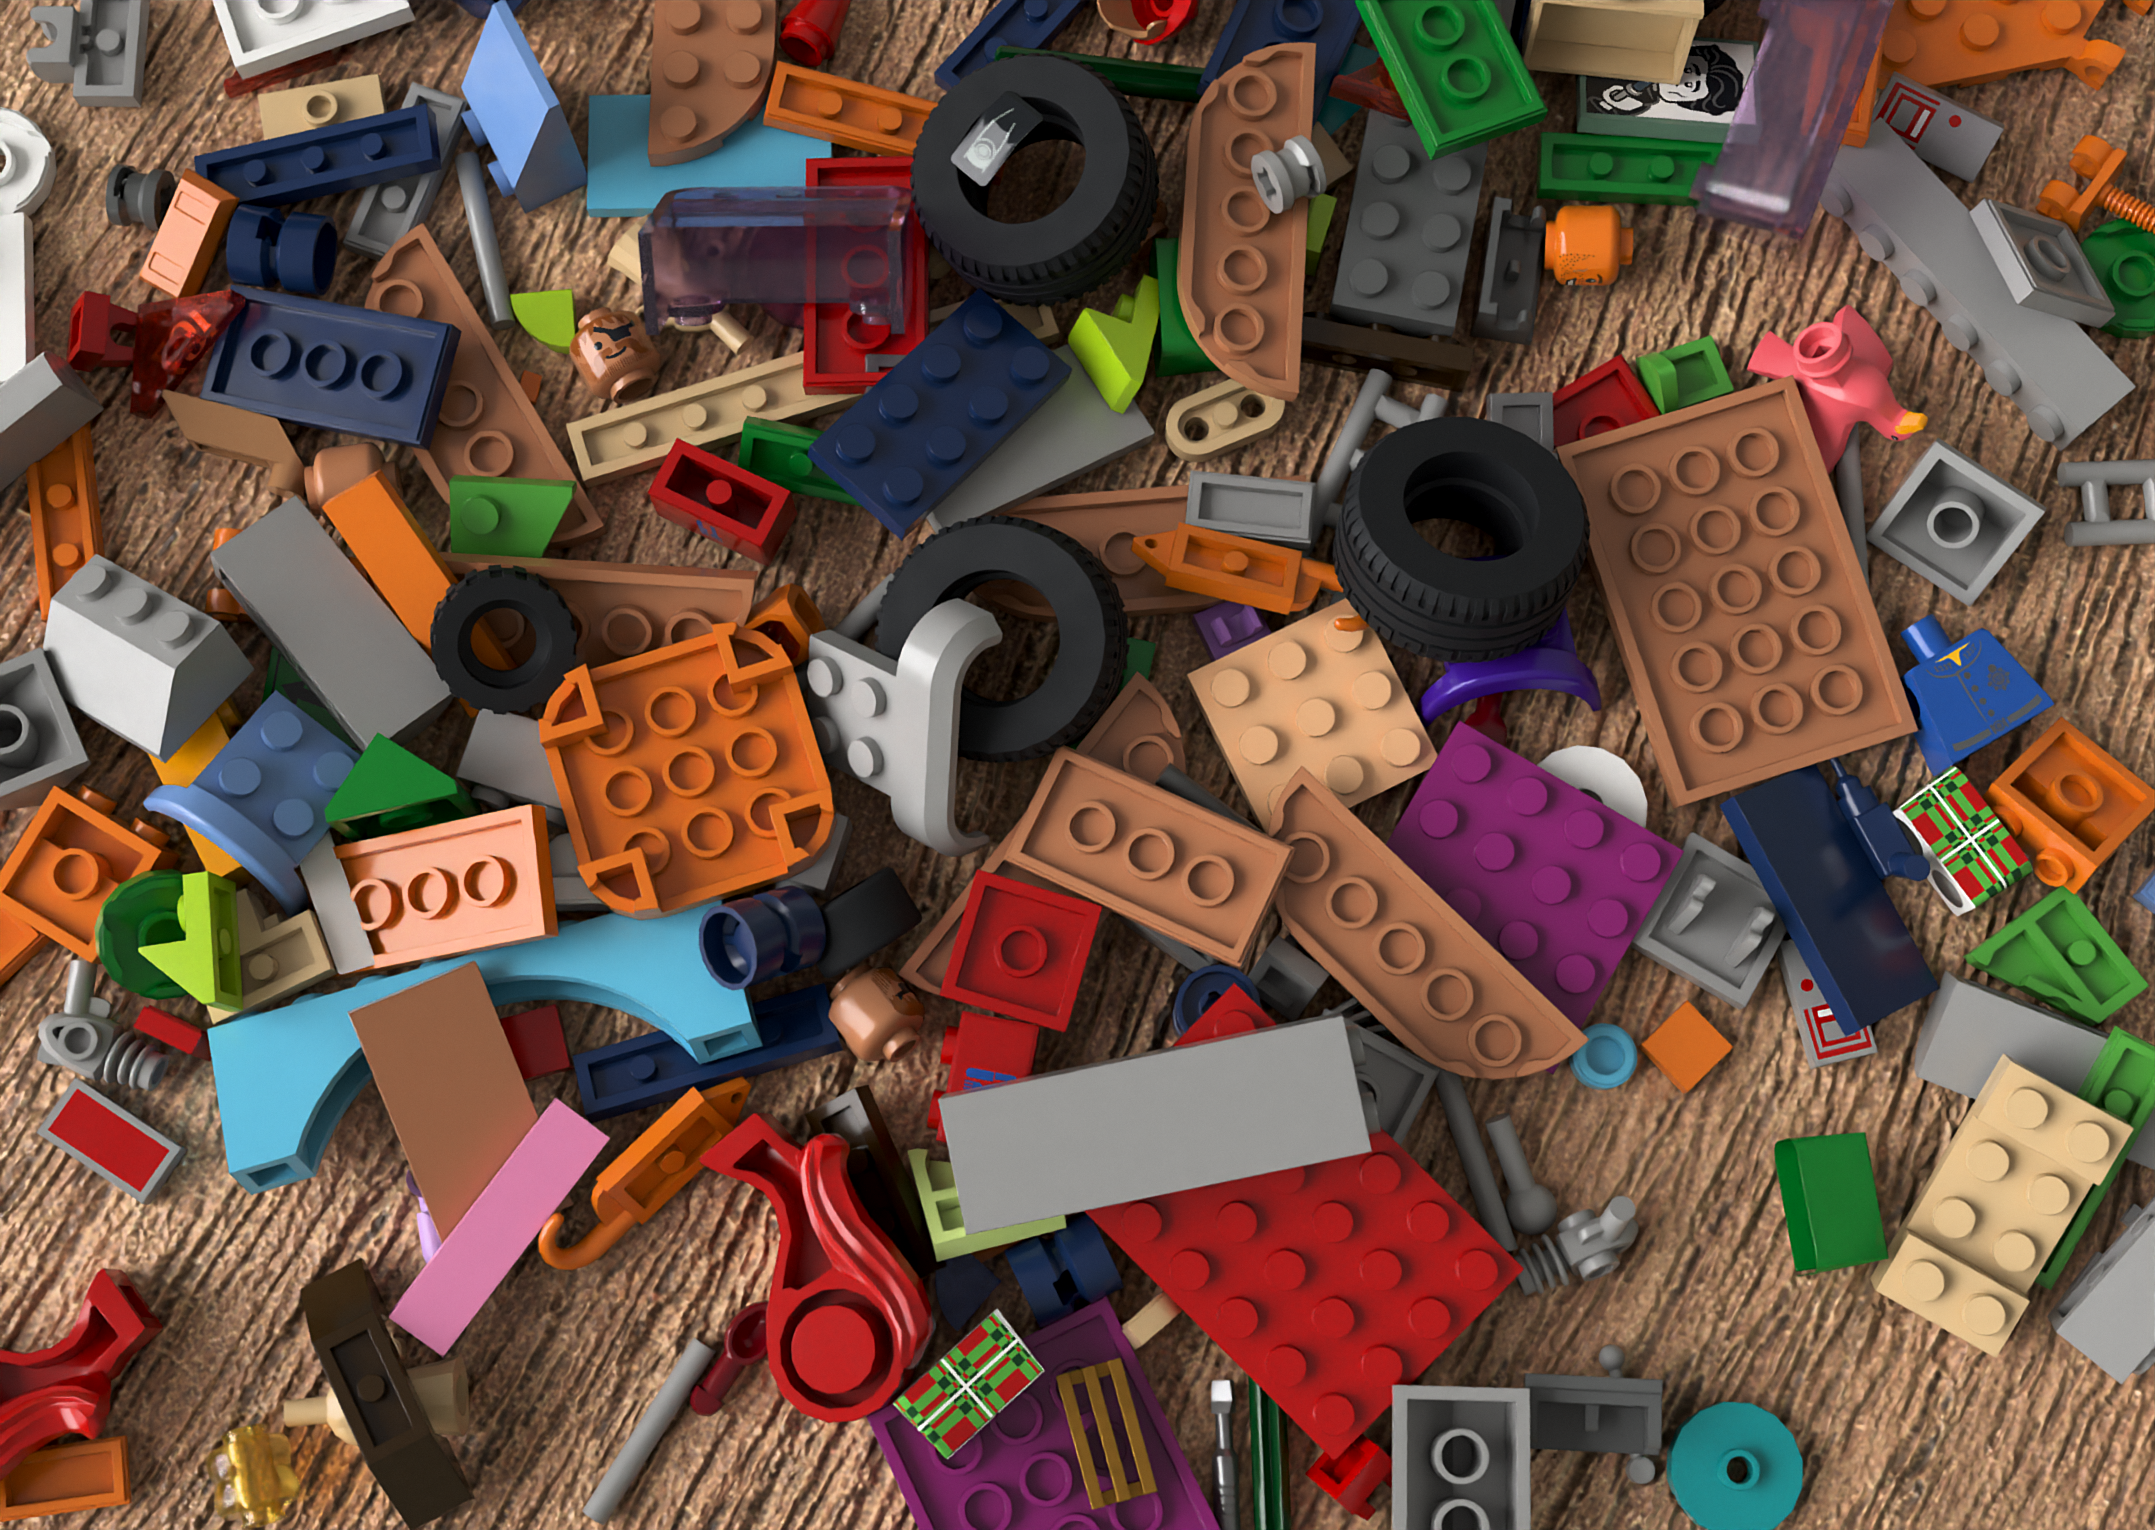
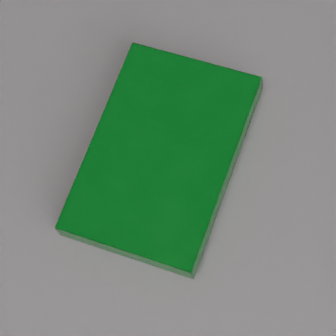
M1355 0L1361 17L1431 161L1544 120L1548 109L1494 0Z

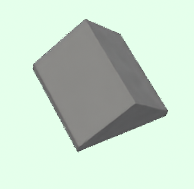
M1937 438L1911 465L1867 531L1866 540L1970 607L2045 513L2047 507Z
M40 647L0 663V811L41 806L54 785L65 788L92 763L46 654Z

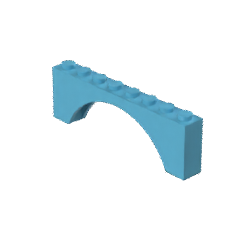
M722 899L665 918L637 920L616 914L610 910L606 915L582 922L575 920L558 922V937L467 954L457 958L422 963L418 969L394 976H369L360 980L355 987L328 995L324 993L307 994L294 1000L292 1005L265 1013L258 1011L249 1012L235 1018L230 1023L207 1029L229 1174L251 1195L315 1177L325 1148L337 1124L352 1101L373 1078L347 1012L471 961H476L494 1007L534 1000H571L610 1007L640 1018L654 1027L663 1030L684 1047L699 1064L763 1046L749 988L730 990L722 987L710 975L701 956L699 927L702 918L712 907L726 904L725 900Z

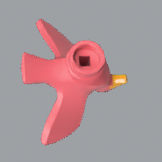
M1850 305L1844 306L1835 314L1833 323L1820 322L1806 328L1796 338L1793 346L1769 331L1756 347L1747 367V371L1775 380L1790 375L1794 376L1828 476L1843 455L1849 434L1858 421L1868 422L1885 438L1897 442L1907 440L1915 432L1923 430L1928 422L1926 415L1908 411L1896 401L1887 381L1894 365L1893 360L1872 327Z

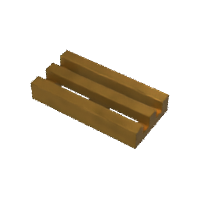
M1121 1358L1057 1375V1383L1092 1510L1157 1492ZM1107 1375H1111L1140 1479V1481L1127 1484L1098 1379ZM1083 1382L1086 1383L1114 1488L1102 1492L1072 1386Z

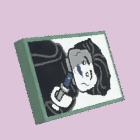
M1694 37L1679 85L1576 74L1577 132L1760 146L1765 129L1759 42Z

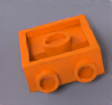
M2060 717L2013 762L1982 796L1983 800L2025 855L2033 861L2032 867L2037 877L2050 886H2064L2074 895L2155 810V790L2063 717Z
M83 784L78 792L54 785L0 871V907L90 963L102 965L103 963L96 952L94 927L103 902L121 883L144 871L172 869L180 855L165 846L171 835L162 828L138 816L135 817L130 825L112 814L118 803L101 791L86 784Z

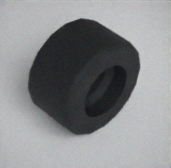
M883 868L818 907L822 913L826 929V943L821 959L815 964L825 978H832L891 944L922 921L921 913L893 868Z

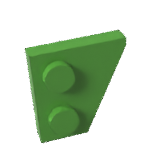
M454 475L449 481L451 553L541 558L565 510L577 491V481Z
M2064 886L2054 888L1963 956L1969 965L2089 1026L2101 1023L2149 987L2148 983L2078 895H2074Z

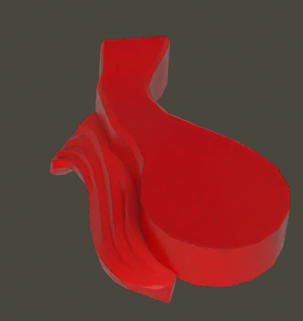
M753 1113L698 1160L702 1165L718 1173L746 1182L763 1191L775 1208L780 1240L766 1311V1342L769 1369L781 1394L802 1414L827 1423L857 1421L866 1418L893 1404L910 1385L917 1364L921 1360L934 1330L932 1311L923 1282L893 1241L869 1216L856 1195L847 1171L850 1144L837 1133H822L816 1135L803 1146L792 1138L786 1128L772 1114Z
M102 1268L97 1272L87 1290L79 1317L69 1336L53 1347L31 1353L0 1347V1481L26 1457L53 1439L68 1433H81L89 1439H95L104 1430L110 1411L111 1381L121 1374L131 1357L147 1345L163 1329L158 1318L124 1271Z

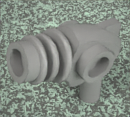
M71 960L64 1011L50 1014L39 1023L38 1037L41 1040V1045L37 1054V1060L45 1064L65 1066L92 1080L97 1081L104 1076V1080L107 1083H113L118 1080L121 1085L129 1083L133 1090L143 1088L153 1091L160 1084L166 1073L169 1063L168 1055L159 1052L154 1044L146 1046L144 1040H136L134 1032L124 1033L123 1025L110 1019L113 1013V1005L105 999L93 997L98 964H92L89 961Z
M1625 1196L1614 1197L1600 1217H1596L1592 1209L1582 1210L1570 1215L1557 1226L1560 1232L1556 1238L1557 1245L1554 1246L1550 1238L1543 1234L1541 1240L1545 1250L1541 1251L1536 1243H1532L1531 1250L1533 1256L1529 1257L1524 1248H1521L1519 1255L1514 1258L1522 1265L1524 1270L1515 1279L1524 1296L1536 1291L1542 1294L1544 1288L1541 1281L1546 1280L1550 1288H1555L1554 1275L1556 1274L1562 1284L1568 1286L1570 1281L1566 1272L1567 1269L1575 1276L1581 1274L1584 1281L1598 1279L1615 1270L1620 1265L1616 1255L1631 1246L1639 1231L1638 1222L1633 1219L1636 1208L1632 1200Z

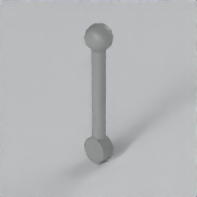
M1614 1344L1604 1346L1599 1353L1600 1364L1608 1370L1610 1377L1624 1378L1621 1367L1624 1364L1625 1355L1622 1349ZM1629 1454L1630 1460L1625 1467L1627 1477L1637 1484L1650 1482L1655 1474L1653 1463L1648 1458H1645L1643 1454Z

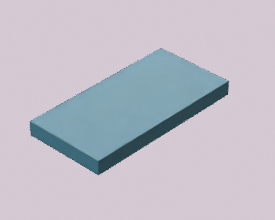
M589 95L587 211L590 217H644L655 211L663 217L805 215L806 159L833 158V143L763 125L768 101L767 97L764 105L752 122L747 119L737 130L722 140L723 147L701 158L685 163L651 167L648 158L650 95Z

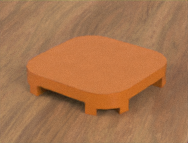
M737 622L711 624L713 632L591 670H589L585 663L563 675L565 681L549 698L543 718L538 719L540 743L547 755L579 864L577 868L593 895L616 914L637 920L665 918L789 879L814 866L830 846L837 824L835 798L797 677L782 645L776 644L762 632L740 627Z

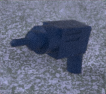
M1838 757L1830 759L1829 762L1839 778L1835 790L1841 800L1837 801L1880 881L1890 876L1914 881L1926 879L1930 873V864L1925 857L1915 853L1887 801L1881 804L1871 785L1864 787L1859 777L1847 774Z

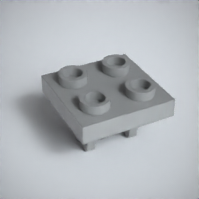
M1691 832L1680 847L1684 851L1683 855L1629 947L1741 1010L1749 1002L1787 929L1754 868Z

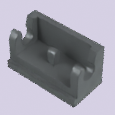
M1495 196L1485 223L1470 336L1530 346L1533 338L1545 249L1547 212L1542 206H1536L1530 216L1513 214L1514 206L1512 199Z
M1524 1373V1388H1530V1449L1659 1455L1662 1440L1663 1380Z

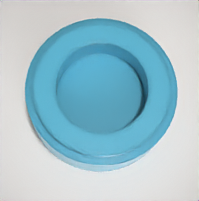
M1608 1023L1595 1024L1583 1030L1582 1032L1590 1040L1569 1056L1570 1068L1575 1077L1585 1086L1595 1090H1609L1627 1081L1633 1074L1637 1064V1049L1630 1035L1622 1028Z

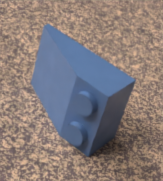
M500 0L492 5L461 86L471 108L462 113L461 116L477 148L489 143L497 160L487 164V167L503 198L515 194L526 214L586 185L587 171L554 91L506 0Z

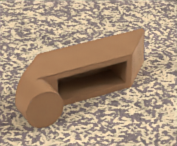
M163 390L162 396L182 433L197 451L271 469L272 471L266 486L268 491L287 499L296 495L300 501L303 500L306 492L304 480L306 464L288 431L277 418Z

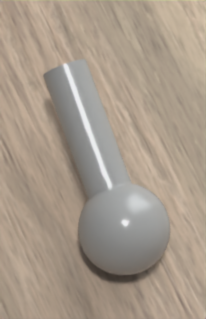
M1504 1113L1491 1117L1485 1121V1125L1511 1191L1505 1202V1211L1509 1223L1516 1231L1522 1234H1542L1556 1220L1558 1209L1555 1197L1546 1187L1535 1183L1510 1114Z

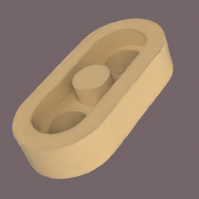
M1231 378L1176 402L1167 415L1165 427L1166 442L1171 451L1185 461L1204 462L1274 432L1282 420L1285 400L1262 395ZM1254 402L1259 404L1264 412L1258 417H1248L1243 413L1241 407L1246 403ZM1199 425L1206 430L1207 436L1202 440L1194 441L1189 439L1184 431L1189 426Z

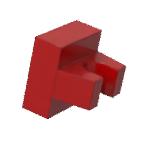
M84 291L71 309L66 361L73 369L92 372L95 367H128L133 361L134 348L116 344L110 336V331L131 332L136 326L137 313L110 303V295Z
M1361 1434L1335 1461L1324 1451L1305 1475L1352 1515L1356 1514L1368 1521L1376 1510L1366 1499L1381 1481L1392 1489V1458L1378 1445Z

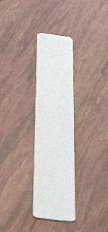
M329 831L300 864V868L337 972L339 974H346L375 964L366 931L362 929L360 923L362 920L355 901L352 902L350 896L351 889L340 859L336 858L332 848L335 845Z

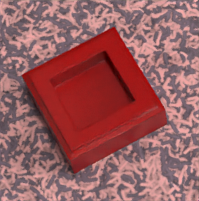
M553 1004L499 1019L524 1082L574 1069L558 1005Z
M154 1006L143 1007L133 1026L134 1028L192 1056L211 1061L207 1031Z

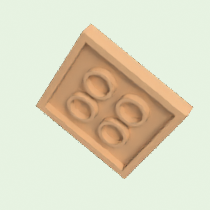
M1346 598L1185 676V680L1259 829L1268 834L1271 817L1282 791L1301 766L1309 771L1349 809L1429 770L1438 757L1376 631L1370 626L1365 630L1355 632L1340 631L1334 627L1336 619L1352 618L1359 614Z

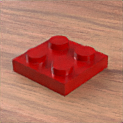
M977 869L939 996L1066 1033L1103 906Z

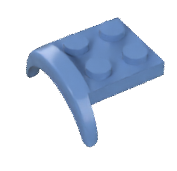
M275 690L188 788L177 785L159 786L144 800L143 805L148 811L159 812L180 821L229 854L266 887L282 906L287 917L292 918L305 912L309 904L305 888L295 870L332 828L326 822L324 809L361 755Z

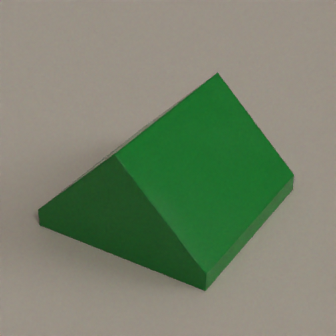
M377 732L324 809L326 822L352 842L483 815L481 805L454 779Z

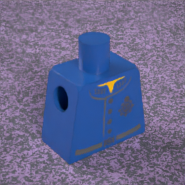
M1930 614L1900 633L1919 662V665L1906 672L1900 679L1919 730L1913 734L1933 776L1949 766L1956 765L2054 705L2050 696L1998 640L1984 628L1978 629L1953 644L1934 614Z

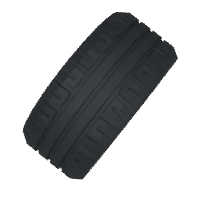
M1023 53L1015 55L1013 58H1001L999 61L987 64L982 69L978 68L970 75H966L961 79L959 84L949 89V92L939 100L938 106L930 112L929 119L923 124V132L917 138V146L914 148L912 156L914 161L911 163L910 169L912 174L910 186L913 189L911 192L912 201L915 204L914 209L919 217L921 227L939 253L959 276L977 290L981 288L992 299H1000L1007 304L1015 303L1016 306H1026L1029 304L1031 307H1040L1044 304L1047 307L1055 305L1057 301L1062 304L1069 302L1072 298L1077 300L1083 297L1085 292H1094L1101 284L1104 286L1110 281L1109 278L1112 275L1116 276L1122 271L1123 265L1127 266L1132 260L1131 255L1138 252L1141 248L1140 243L1145 241L1148 235L1147 228L1151 227L1154 221L1152 215L1157 210V202L1155 200L1159 196L1160 189L1157 185L1160 182L1157 173V160L1154 157L1155 153L1147 134L1124 95L1118 91L1114 83L1109 81L1101 72H1096L1090 65H1084L1082 61L1076 59L1070 60L1069 57L1063 55L1055 56L1053 53H1045L1043 55H1040V53H1030L1026 56ZM1006 91H1012L1038 111L1043 116V119L1017 144L1005 162L1022 148L1045 140H1067L1082 145L1086 149L1084 170L1072 195L1059 208L1047 216L1020 224L1002 223L988 218L987 197L995 175L986 186H980L951 161L952 154L982 114Z
M1438 417L1403 426L1397 429V431L1385 435L1384 438L1379 439L1373 447L1364 453V456L1360 458L1357 467L1351 474L1333 542L1334 550L1332 554L1333 561L1335 562V574L1338 576L1337 580L1343 588L1346 599L1355 611L1359 613L1360 617L1372 629L1396 646L1421 657L1450 663L1486 662L1508 657L1536 644L1537 640H1541L1547 634V631L1551 630L1560 619L1571 596L1589 547L1590 521L1587 515V507L1575 481L1563 465L1549 450L1526 434L1497 422L1473 417ZM1437 518L1466 522L1492 536L1503 547L1508 557L1491 561H1471L1448 555L1426 542L1411 524Z
M1003 515L968 518L966 522L958 521L952 524L953 526L938 530L939 534H931L925 539L923 544H918L913 548L914 553L911 555L907 554L902 561L903 565L898 567L893 573L895 576L893 581H889L886 590L888 591L886 595H883L880 602L882 608L877 613L879 624L875 628V635L878 636V642H875L876 652L898 662L903 646L915 625L937 605L955 598L964 600L976 587L989 581L1009 579L1026 583L1039 591L1049 601L1055 611L1060 631V645L1056 663L1047 680L1037 690L1015 700H990L972 692L962 683L957 756L965 757L968 760L989 763L1021 762L1048 756L1056 752L1063 745L1067 746L1075 743L1082 735L1091 730L1092 725L1097 723L1111 705V700L1116 698L1119 691L1118 687L1122 684L1125 677L1122 675L1123 669H1127L1128 660L1126 658L1130 645H1127V638H1130L1129 629L1127 628L1128 618L1127 613L1123 612L1125 605L1119 596L1117 585L1112 583V576L1104 569L1100 560L1094 557L1093 553L1083 547L1077 540L1055 528L1025 518Z

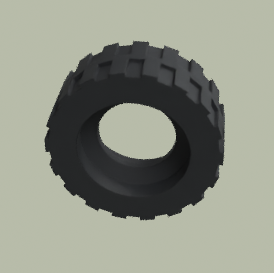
M501 564L488 566L489 569L479 572L475 569L465 574V578L456 584L454 582L446 590L444 599L441 602L438 601L434 610V618L430 627V642L436 671L441 681L444 680L448 684L449 691L456 698H463L468 701L469 706L480 711H482V708L493 710L494 714L506 715L507 711L518 710L519 713L529 711L531 706L539 702L544 704L548 701L552 693L565 681L563 675L568 672L570 666L574 667L577 656L575 652L577 634L570 609H568L563 596L557 588H552L548 580L538 573L535 576L526 572V568L514 565L513 568H501ZM508 608L516 610L525 615L534 626L536 632L535 649L531 657L517 668L511 670L492 669L479 661L472 650L471 632L475 623L482 615L494 609Z

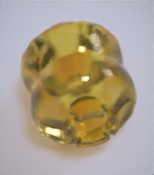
M263 1423L252 1425V1430H250L251 1426L247 1425L224 1433V1435L220 1436L224 1445L209 1453L205 1461L209 1478L215 1485L214 1504L217 1514L223 1520L241 1519L242 1530L254 1528L255 1523L256 1528L285 1518L286 1514L283 1512L282 1507L294 1502L299 1497L301 1491L299 1480L291 1467L292 1452L288 1438L283 1433H264L265 1425Z

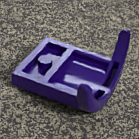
M1504 554L1461 559L1471 561H1491L1508 557V555ZM1565 606L1556 625L1547 631V634L1541 640H1537L1536 644L1526 647L1517 654L1486 662L1450 663L1444 661L1446 674L1426 691L1418 702L1415 711L1423 727L1426 728L1438 716L1457 705L1485 695L1511 690L1548 689L1570 693L1586 701L1591 706L1593 712L1601 710L1602 703L1595 676L1584 663L1577 659Z

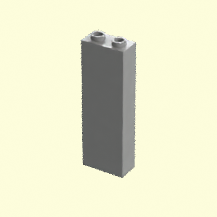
M1337 1012L942 1095L938 1102L966 1235L1372 1152L1368 1134L1378 1133L1381 1130L1373 1093L1360 1094L1354 1067L1366 1065L1358 1024L1345 1027L1343 1015Z

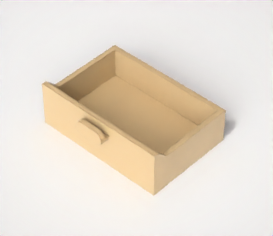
M1531 0L1522 36V59L1529 70L1679 85L1699 20L1704 17V0Z

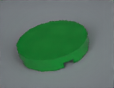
M2125 218L2100 225L2080 244V247L2116 313L2106 324L2097 329L2117 338L2143 339L2155 335V235H2153V232H2147L2148 229H2142V226L2138 227L2136 224H2132L2131 220L2129 222L2126 221Z
M174 869L144 871L121 883L102 904L94 927L96 952L111 979L130 992L139 993L142 997L154 1000L184 997L189 994L138 952L140 947L186 940V933L182 930L179 923L177 906L179 898L183 895L182 875L189 873Z

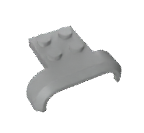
M960 598L937 605L915 625L903 646L898 662L830 629L811 634L809 640V665L807 669V712L822 760L891 796V810L898 828L907 836L943 855L950 857L964 856L978 851L989 843V836L979 830L965 833L956 827L954 807L962 683L973 660L982 651L999 644L1002 640L1003 633L993 614Z

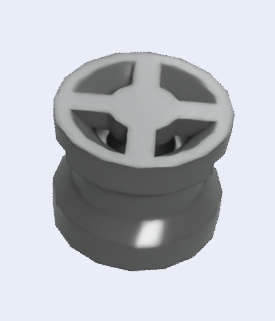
M117 164L109 175L106 187L105 201L109 221L113 225L127 227L131 226L134 222H141L149 230L159 231L176 192L173 174L170 171L153 169L148 174L139 173L134 166Z

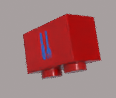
M679 438L675 440L648 491V495L659 516L767 567L771 565L797 515L791 491Z
M962 1011L959 1027L947 1025L940 1063L951 1065L946 1091L934 1089L927 1121V1128L938 1130L936 1137L938 1146L948 1147L938 1099L946 1093L1032 1076L1040 1037V1026Z

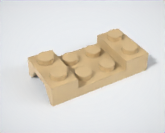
M2003 1053L1887 1249L1889 1258L1880 1260L1870 1277L1875 1291L1996 1358L2030 1303L2026 1294L2092 1184L2101 1185L2134 1128L2120 1116L2083 1100Z

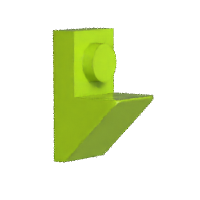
M1145 274L1131 296L1121 294L1112 316L1085 308L1068 335V343L1110 409L1121 414L1125 412L1143 383L1160 314L1158 279Z
M209 871L182 875L183 895L178 900L177 913L180 926L186 933V940L138 948V952L202 1004L227 1012L243 1011L236 882Z

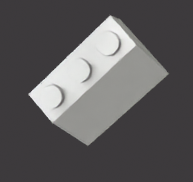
M97 553L82 568L76 571L72 578L51 598L43 650L66 704L164 763L175 754L255 670L221 622Z
M1392 1385V1530H1531L1530 1388Z

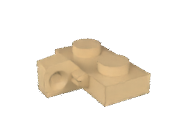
M247 888L236 892L243 1011L227 1012L206 1005L213 1024L220 1026L230 1023L241 1015L260 1011L338 974L316 912L307 910L284 921L281 914L275 913L270 916L261 894H254L248 891Z

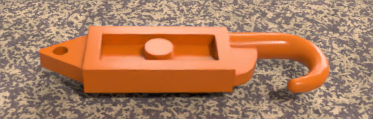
M1181 522L1178 523L1177 530L1135 537L1131 546V551L1166 577L1165 586L1289 615L1290 611H1301L1309 607L1316 599L1319 588L1343 593V588L1337 580L1338 576L1335 574L1333 564L1302 557V551ZM1359 614L1352 618H1338L1334 622V627L1340 631L1355 632L1369 627Z
M738 1077L701 1092L693 1086L596 1177L598 1183L592 1190L591 1203L594 1212L601 1221L580 1241L568 1248L558 1247L555 1237L564 1222V1216L561 1213H555L549 1218L538 1237V1251L544 1262L559 1270H575L586 1267L599 1259L637 1222L643 1225L704 1167L698 1159L735 1129L734 1125L751 1089L750 1083L744 1077Z

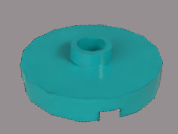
M1717 1402L1698 1410L1677 1427L1667 1450V1481L1672 1494L1675 1495L1678 1504L1684 1510L1683 1512L1694 1524L1706 1530H1773L1793 1511L1803 1487V1459L1793 1434L1774 1414L1751 1403ZM1738 1456L1745 1461L1747 1474L1742 1481L1735 1483L1727 1474V1465L1732 1458Z

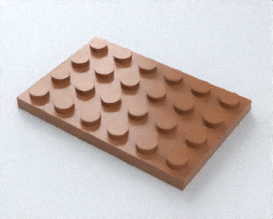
M1793 375L1554 449L1552 453H1558L1559 462L1575 481L1587 507V515L1590 521V538L1588 540L1589 547L1586 556L1673 809L1919 731Z

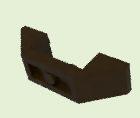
M359 1258L301 1288L313 1348L368 1468L410 1530H417L475 1499L447 1437L436 1435L384 1322L390 1319L388 1318L389 1312L365 1260Z

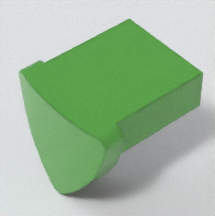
M1712 335L1659 353L1652 352L1636 358L1638 379L1662 415L1734 392L1733 385Z

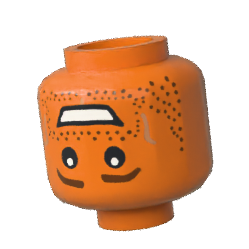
M1564 206L1559 210L1556 221L1546 220L1544 269L1554 270L1556 280L1563 285H1611L1618 277L1619 265H1632L1634 228L1621 227V215L1612 206Z

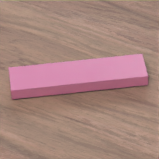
M555 1098L392 1308L388 1318L443 1357L610 1138L559 1099Z

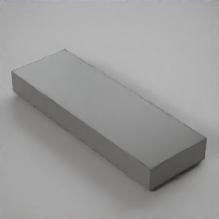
M412 82L401 109L427 103L436 114L442 170L367 186L343 241L344 246L349 252L380 262L385 253L401 237L419 224L425 223L466 127L461 114L471 109L467 100Z

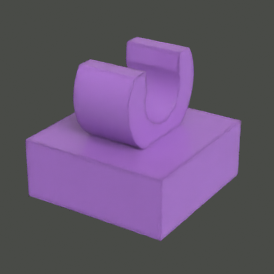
M1231 601L1193 615L1192 623L1211 662L1272 634L1259 608Z

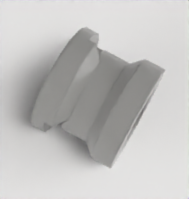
M1302 135L1287 140L1284 148L1278 152L1264 150L1252 157L1251 171L1258 193L1267 207L1276 214L1291 209L1295 199L1302 196L1308 199L1315 198L1324 194L1327 188V179L1321 158L1313 144Z

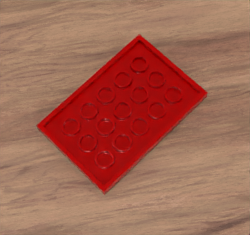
M1234 982L1171 1047L1278 1024ZM1381 1126V1132L1368 1134L1372 1152L1084 1211L1334 1461L1392 1404V1385H1410L1524 1270L1522 1265Z

